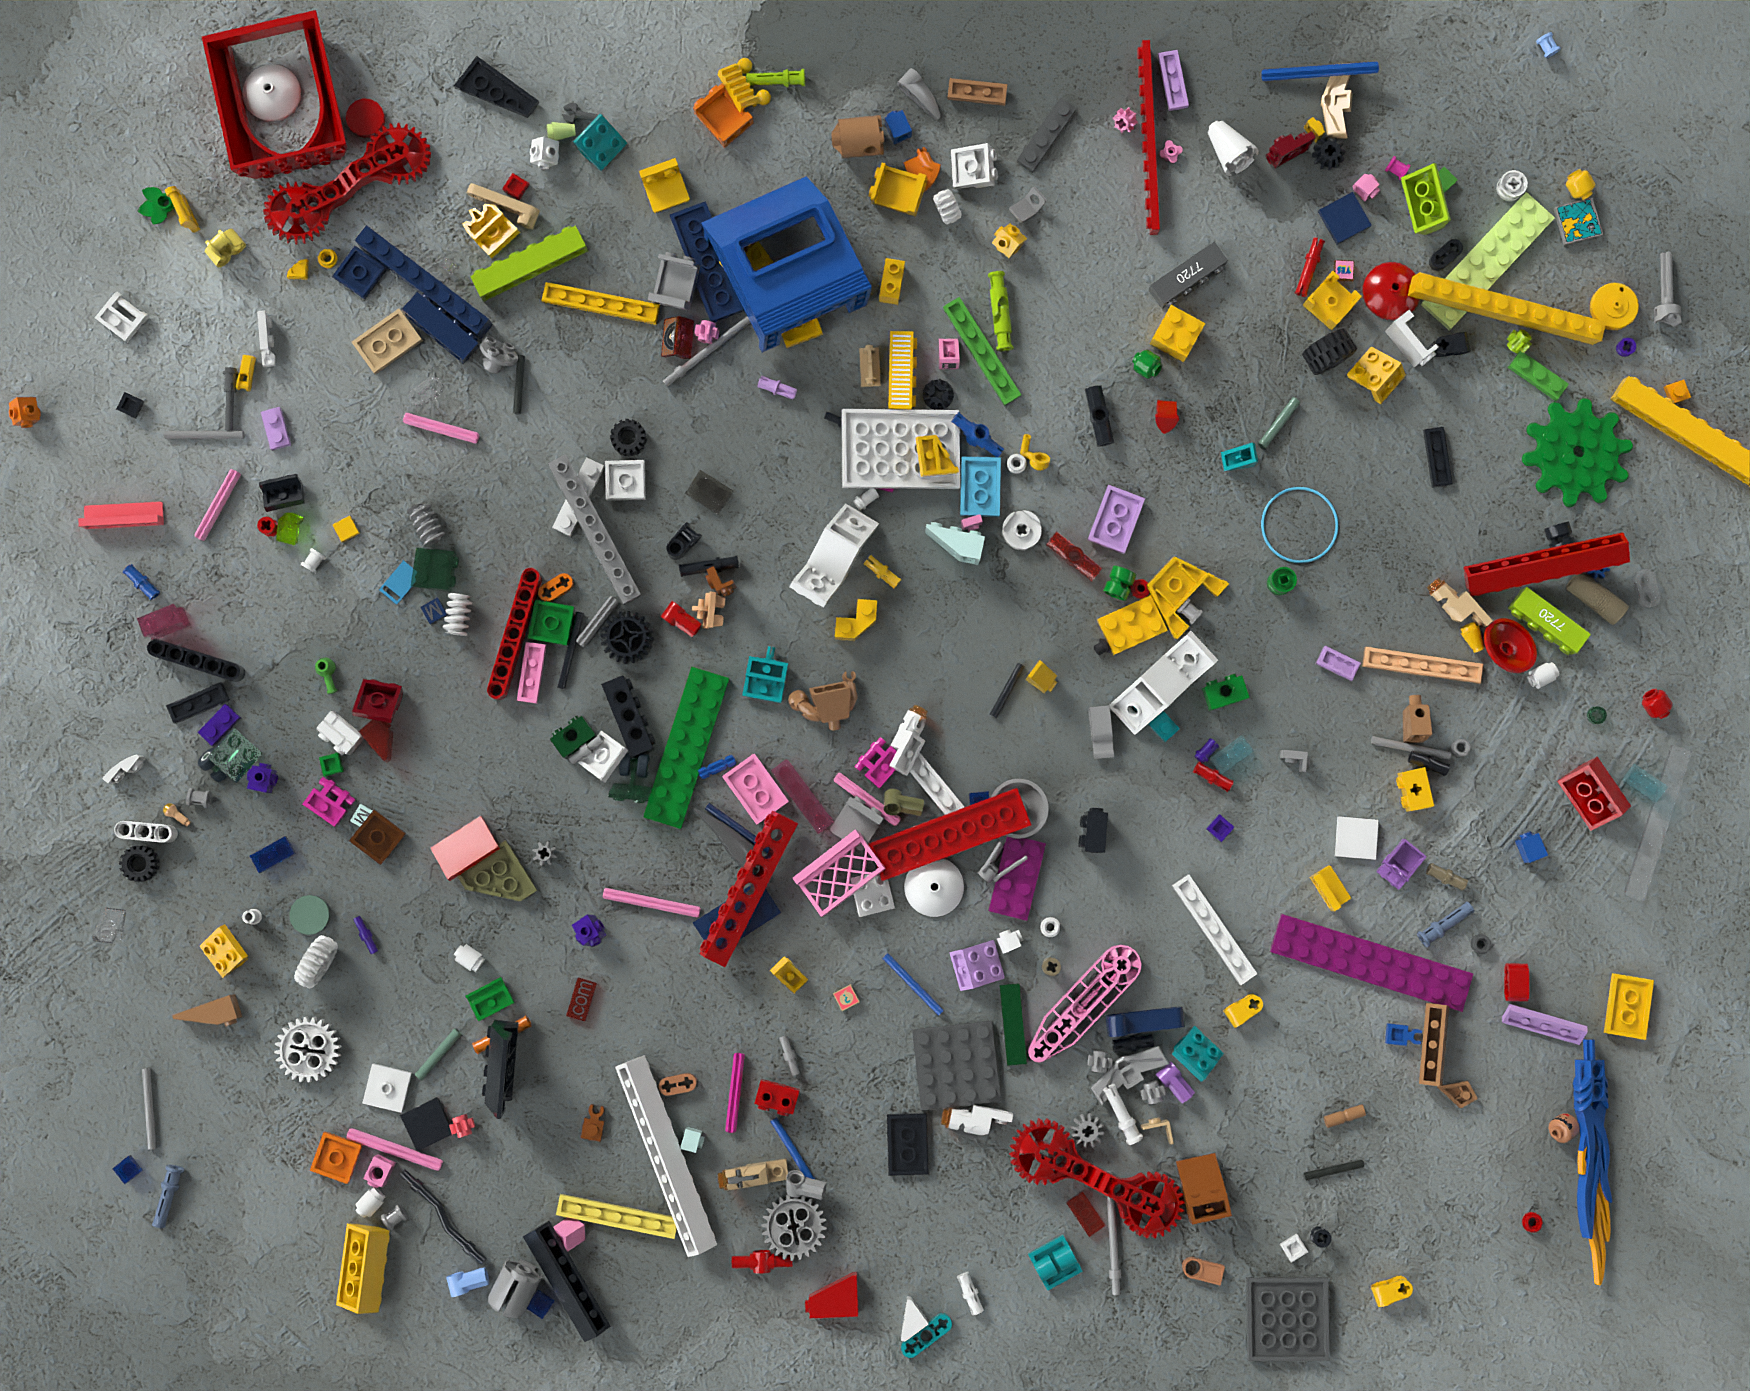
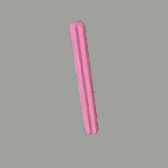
M605 888L603 892L604 899L692 917H699L701 908L698 906Z
M353 1128L349 1129L346 1138L348 1140L439 1171L442 1167L443 1161L430 1155Z

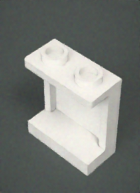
M1408 310L1395 320L1385 332L1413 367H1416L1418 364L1423 366L1436 355L1434 351L1438 346L1435 344L1432 348L1426 350L1406 325L1414 317L1411 311Z

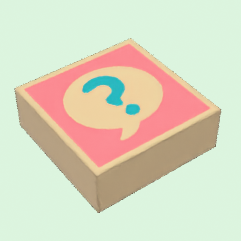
M851 984L833 993L841 1011L860 1002Z

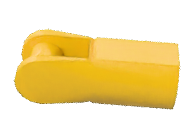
M242 355L240 371L236 382L237 390L242 388L248 392L251 391L256 357ZM244 376L247 377V381H243Z

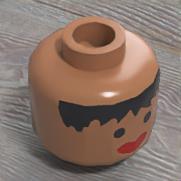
M1562 1113L1550 1121L1548 1129L1552 1138L1560 1143H1566L1578 1135L1580 1127L1575 1117L1568 1113Z

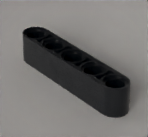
M159 639L151 640L147 645V651L153 657L233 682H239L245 677V669L233 662ZM161 644L162 651L157 654L156 647ZM177 650H180L181 656L176 660L174 654ZM199 656L200 662L194 665V657ZM217 661L219 664L218 669L213 671L212 664ZM236 667L237 674L235 677H231L230 671Z

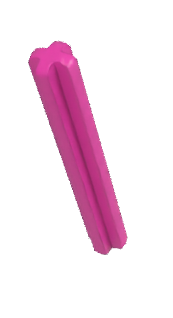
M735 1053L733 1057L725 1131L728 1133H735L737 1129L745 1058L743 1053Z

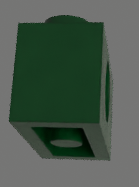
M583 716L573 717L568 721V726L564 729L560 727L552 733L553 737L550 738V741L564 759L577 752L584 743H589L597 737V734ZM570 731L577 732L576 740L569 741L568 734Z

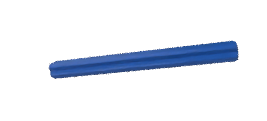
M1363 62L1264 69L1261 72L1262 81L1372 74L1379 72V63Z

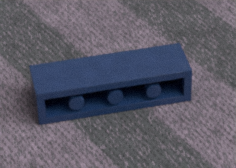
M416 292L402 308L403 315L464 364L479 347L477 337L471 332L466 333L462 330L463 326L457 320L449 319L444 309L439 306L436 308L431 304L432 300L427 295H421Z

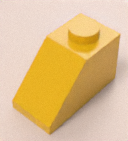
M1039 660L1025 679L1043 693L1047 690L1051 692L1058 683L1055 681L1057 675L1041 660Z

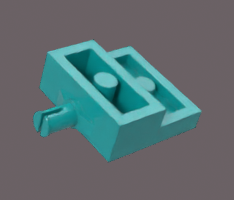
M768 646L766 658L749 656L742 696L782 703L789 664L774 660L775 647H772L771 651V647Z

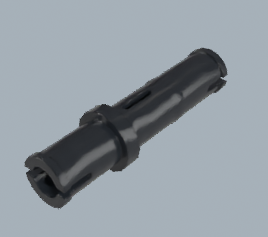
M738 556L721 559L716 557L714 560L679 564L680 576L707 573L706 569L713 566L718 573L726 569L739 568Z

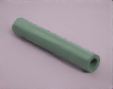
M1292 397L1259 441L1258 445L1261 448L1266 449L1299 406L1300 401Z
M454 1028L415 1073V1076L423 1081L461 1037L462 1033Z

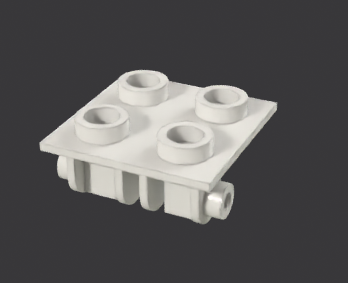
M880 874L853 894L859 917L895 908L888 879L882 881ZM861 876L850 878V883L857 885L861 881Z

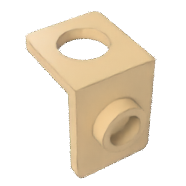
M1152 1118L1148 1120L1149 1123L1140 1125L1143 1130L1165 1125L1168 1143L1170 1145L1174 1144L1170 1123L1167 1119Z

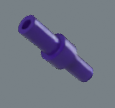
M361 916L354 918L353 920L360 932L358 935L361 941L365 942L370 954L378 952L371 938L373 935L370 929L366 928Z

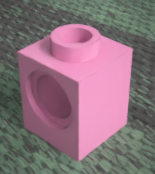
M377 1154L373 1157L363 1179L367 1180V1184L372 1187H383L386 1185L396 1162ZM376 1167H379L383 1170L382 1177L376 1176Z

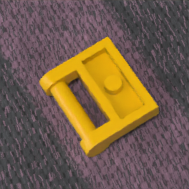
M176 186L166 188V195L170 197L176 209L180 225L189 228L193 233L201 230L185 195Z

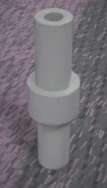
M598 735L589 743H584L579 747L580 750L569 758V761L575 764L584 756L590 755L593 749L604 741L603 737Z
M787 1035L782 1036L779 1039L784 1050V1059L788 1062L792 1076L797 1075L800 1072L795 1060V1051L791 1049Z

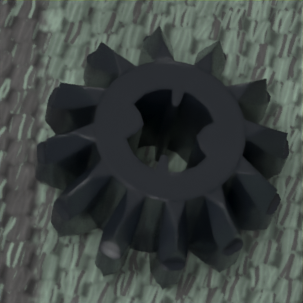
M1328 136L1325 141L1319 139L1318 144L1314 145L1313 150L1315 152L1312 153V157L1317 158L1314 164H1321L1320 170L1326 166L1327 170L1330 171L1332 166L1338 168L1339 163L1344 161L1343 155L1346 153V150L1341 149L1343 143H1336L1337 138L1331 141ZM1329 151V154L1331 153L1332 155L1328 156V153L1326 154L1325 152Z

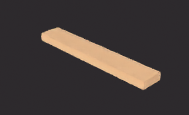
M1365 647L1362 667L1481 684L1484 664Z

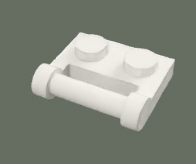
M116 292L96 315L95 319L128 343L141 325L147 322L149 315L144 311L138 310L125 300L121 293ZM119 304L135 316L136 319L133 322L130 321L114 307Z

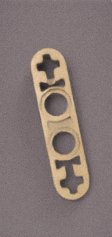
M470 184L466 192L472 198L519 215L517 223L524 228L533 230L540 213L539 209L475 184Z

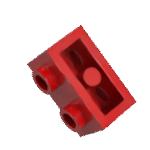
M761 1079L754 1104L758 1105V1109L769 1111L771 1108L778 1110L777 1114L789 1116V1114H794L800 1089ZM764 1093L770 1094V1098H765ZM783 1099H789L790 1103H784Z

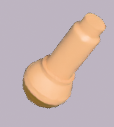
M168 803L164 806L163 813L165 816L173 817L187 827L190 825L189 819L181 814L174 804Z

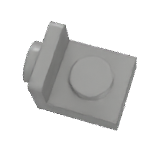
M1280 750V758L1285 759V763H1297V760H1299V772H1306V768L1310 767L1308 752Z

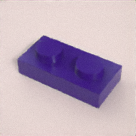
M224 704L197 733L211 746H215L241 717L228 704Z

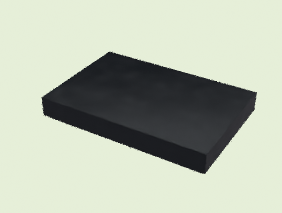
M927 1113L887 1114L888 1176L929 1175Z

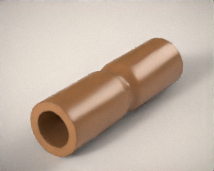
M1360 1104L1344 1111L1324 1116L1323 1118L1326 1127L1330 1128L1346 1121L1364 1117L1366 1112L1363 1105Z

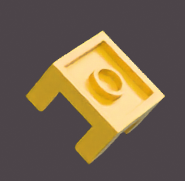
M1334 271L1326 277L1323 283L1303 304L1306 309L1331 330L1335 328L1362 297L1356 290L1351 294L1337 282L1340 277Z

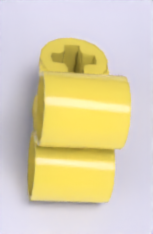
M231 228L225 232L220 229L215 237L210 241H205L208 246L204 252L220 268L230 261L232 255L239 254L246 247V243L234 229Z

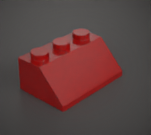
M1598 756L1580 765L1557 781L1590 831L1622 816L1631 807Z

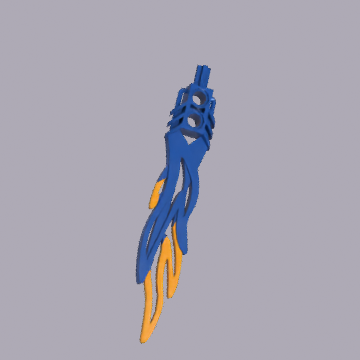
M1583 1039L1584 1059L1575 1060V1078L1573 1080L1574 1110L1581 1136L1578 1150L1579 1180L1577 1209L1582 1237L1589 1239L1591 1247L1595 1285H1601L1605 1272V1242H1609L1611 1231L1609 1203H1612L1608 1182L1610 1151L1604 1128L1606 1109L1609 1108L1608 1081L1605 1077V1060L1595 1059V1040Z

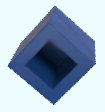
M903 110L899 112L892 111L887 114L885 126L893 144L912 137V130Z
M1529 831L1521 834V839L1515 841L1524 863H1531L1548 856L1539 833L1532 834Z

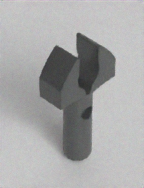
M569 103L563 107L564 110L574 113L570 116L562 114L568 124H574L578 119L593 121L598 116V114L579 111L576 103Z

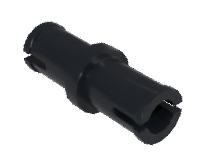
M1412 750L1408 757V763L1425 767L1426 771L1431 770L1443 776H1446L1450 769V764L1438 761L1431 755L1425 756Z
M1152 1034L1139 1037L1132 1035L1129 1038L1112 1040V1044H1114L1112 1048L1114 1053L1127 1050L1134 1052L1137 1049L1154 1047V1043H1152L1154 1040Z

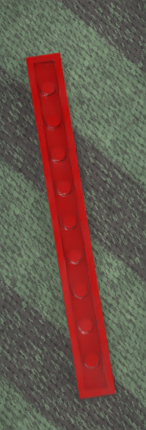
M1142 40L1141 46L1137 48V59H1141V66H1138V78H1142V85H1139V96L1143 97V104H1140V115H1144V122L1141 123V134H1145V141H1142V153L1146 154V160H1143V172L1147 173V179H1144V191L1148 193V198H1145V210L1149 212V217H1146V229H1149L1150 235H1158L1160 223L1150 40Z

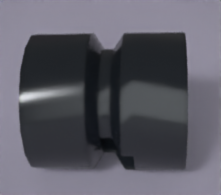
M1569 521L1544 529L1547 540L1551 541L1549 544L1550 548L1576 543L1574 537L1570 536L1572 529ZM1563 538L1564 542L1560 543L1558 539Z

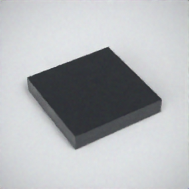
M438 1097L400 1115L416 1151H420L452 1135L449 1126L450 1122Z

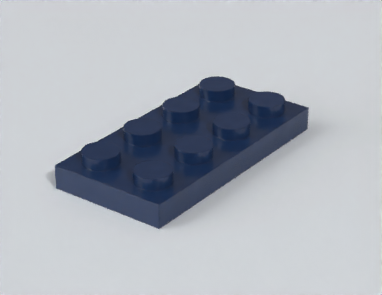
M751 885L745 888L744 892H748L751 888ZM766 888L740 939L781 913ZM741 901L735 904V910L741 908ZM721 905L693 922L703 940H707L710 934V926L714 921L716 922ZM732 919L726 922V928L731 927ZM723 937L716 941V946H720L723 943Z

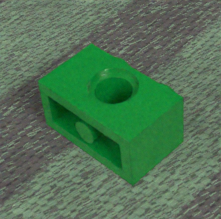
M1235 673L1224 677L1225 681L1218 683L1216 679L1206 683V687L1202 688L1209 711L1250 698L1242 675L1237 677ZM1222 686H1226L1229 689V696L1225 697L1221 694L1220 689Z

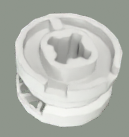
M1512 170L1506 172L1499 179L1496 190L1503 200L1514 201L1526 191L1528 182L1523 173Z

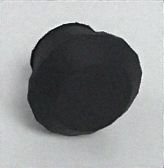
M1100 638L1099 643L1094 645L1097 655H1101L1104 652L1110 653L1111 648L1105 639Z

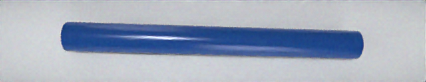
M888 953L882 958L938 1016L944 1011Z
M778 1118L772 1119L770 1121L798 1168L804 1174V1177L815 1179Z

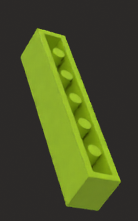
M576 225L573 227L568 226L557 235H549L538 244L532 243L521 252L511 253L509 258L503 261L497 260L486 269L476 270L470 277L484 302L588 252V249Z

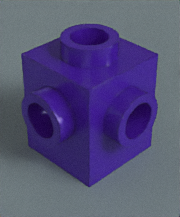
M259 763V766L252 765V769H249L247 773V780L249 781L247 789L272 794L273 786H276L278 781L277 770L271 769L272 765Z
M587 914L572 924L576 933L575 937L583 946L595 947L602 942V938L607 936L604 932L605 927L603 923L597 919L596 915Z

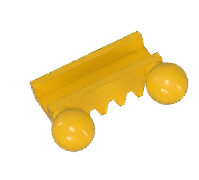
M741 58L737 64L722 68L717 74L739 112H743L744 108L751 105L753 107L757 106V104L767 105L771 101V94L767 90H760L754 96V90L750 89V83H747L746 77L742 75V73L747 74L752 70V62L748 58Z

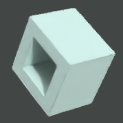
M687 1127L680 1149L694 1153L697 1152L698 1148L702 1149L705 1138L701 1136L702 1131Z

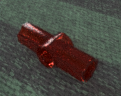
M1057 531L1046 544V546L1063 558L1069 566L1074 567L1091 582L1103 569L1083 553L1081 548L1073 545ZM1076 552L1079 555V560L1072 561L1069 554Z

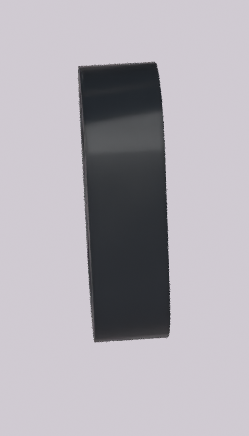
M1457 239L1449 240L1430 257L1429 266L1435 271L1444 269L1461 254L1463 244ZM1455 245L1457 249L1448 254L1447 251L1451 246ZM1441 256H1444L1441 264L1435 263L1436 258L1439 259Z

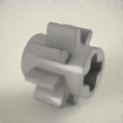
M548 841L545 846L539 842V848L532 850L536 852V857L533 860H541V866L544 865L545 861L552 865L551 859L558 857L554 855V851L557 848L549 847L550 842ZM547 848L549 857H544L543 859L541 851H545Z
M1094 1051L1093 1056L1088 1055L1087 1065L1092 1066L1091 1071L1106 1073L1107 1068H1112L1113 1059L1108 1058V1052Z
M1158 1081L1143 1084L1144 1089L1140 1090L1142 1100H1147L1148 1104L1163 1101L1162 1096L1166 1095L1164 1085H1159Z

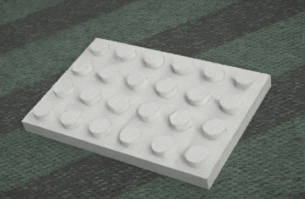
M842 409V488L960 489L959 427L951 422L959 410ZM937 435L942 443V447L947 450L950 460L955 467H958L959 472L957 474L921 477L915 438L918 436Z

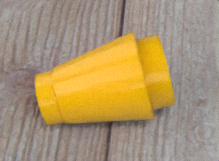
M1471 622L1460 628V634L1474 653L1485 648L1479 625Z

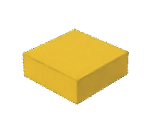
M350 515L333 524L342 543L360 534Z

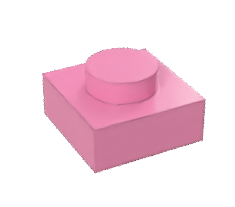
M980 514L961 520L962 529H968V532L970 530H977L983 521Z

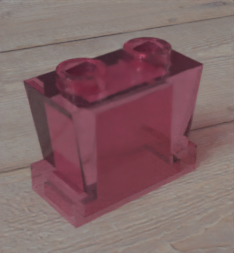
M175 604L137 618L143 636L151 637L152 640L191 626L184 607L177 608Z

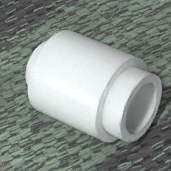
M1544 663L1529 671L1527 679L1532 687L1535 686L1539 689L1555 681L1556 677L1559 676V671L1554 663Z
M467 944L464 947L460 945L454 953L456 956L455 961L469 971L477 972L485 961L481 957V953Z
M375 1187L371 1190L368 1189L355 1204L357 1207L356 1212L363 1218L366 1216L371 1217L384 1203L383 1200L386 1196Z

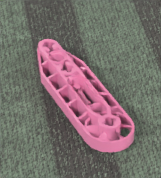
M1115 945L1107 949L1045 1014L1028 1049L1029 1057L1034 1062H1043L1074 1045L1133 983L1141 970V961L1137 952L1125 945ZM1118 960H1119V961H1122V960L1125 961L1124 964H1123V965L1125 966L1124 969H1122V968H1119V970L1117 969V967H1118L1117 961H1118ZM1100 961H1101L1100 966H1101V970H1102V971H1100V970L1096 967V965H1097ZM1094 968L1099 974L1088 985H1085L1082 980ZM1115 971V974L1111 978H1109L1108 976L1111 974V972ZM1122 974L1126 975V982H1124ZM1103 976H1105L1106 979L1111 982L1109 985H1106L1102 981L1101 978ZM1097 982H1099L1100 985L1096 989H1093L1091 993L1085 998V1000L1079 1004L1078 1002L1086 995V993ZM1081 983L1085 989L1072 1000L1068 994ZM1116 984L1125 985V986H1124V988H1123L1122 990H1120V989L1116 986ZM1102 986H1103L1104 988H1106V989L1089 1005V1007H1088L1086 1010L1083 1008V1007H1086L1087 1004L1091 1001V999L1098 994V991L1100 990V988H1101ZM1114 987L1119 993L1106 1005L1102 999ZM1067 997L1071 1003L1059 1015L1054 1009ZM1101 1002L1105 1008L1092 1019L1088 1014ZM1054 1012L1058 1017L1045 1030L1042 1026L1050 1013ZM1085 1017H1088L1091 1023L1080 1034L1077 1033L1074 1029ZM1070 1018V1026H1064L1061 1029L1064 1033L1061 1035L1054 1027L1057 1025L1060 1028L1063 1025L1062 1019L1067 1020ZM1042 1029L1044 1032L1037 1038L1040 1030ZM1073 1031L1077 1037L1073 1042L1063 1047L1060 1043ZM1050 1032L1057 1034V1040L1054 1043L1047 1041V1035ZM1043 1040L1050 1048L1044 1047L1041 1051L1043 1055L1035 1057L1034 1049H1040L1043 1046L1040 1042ZM1058 1046L1061 1047V1049L1053 1052Z

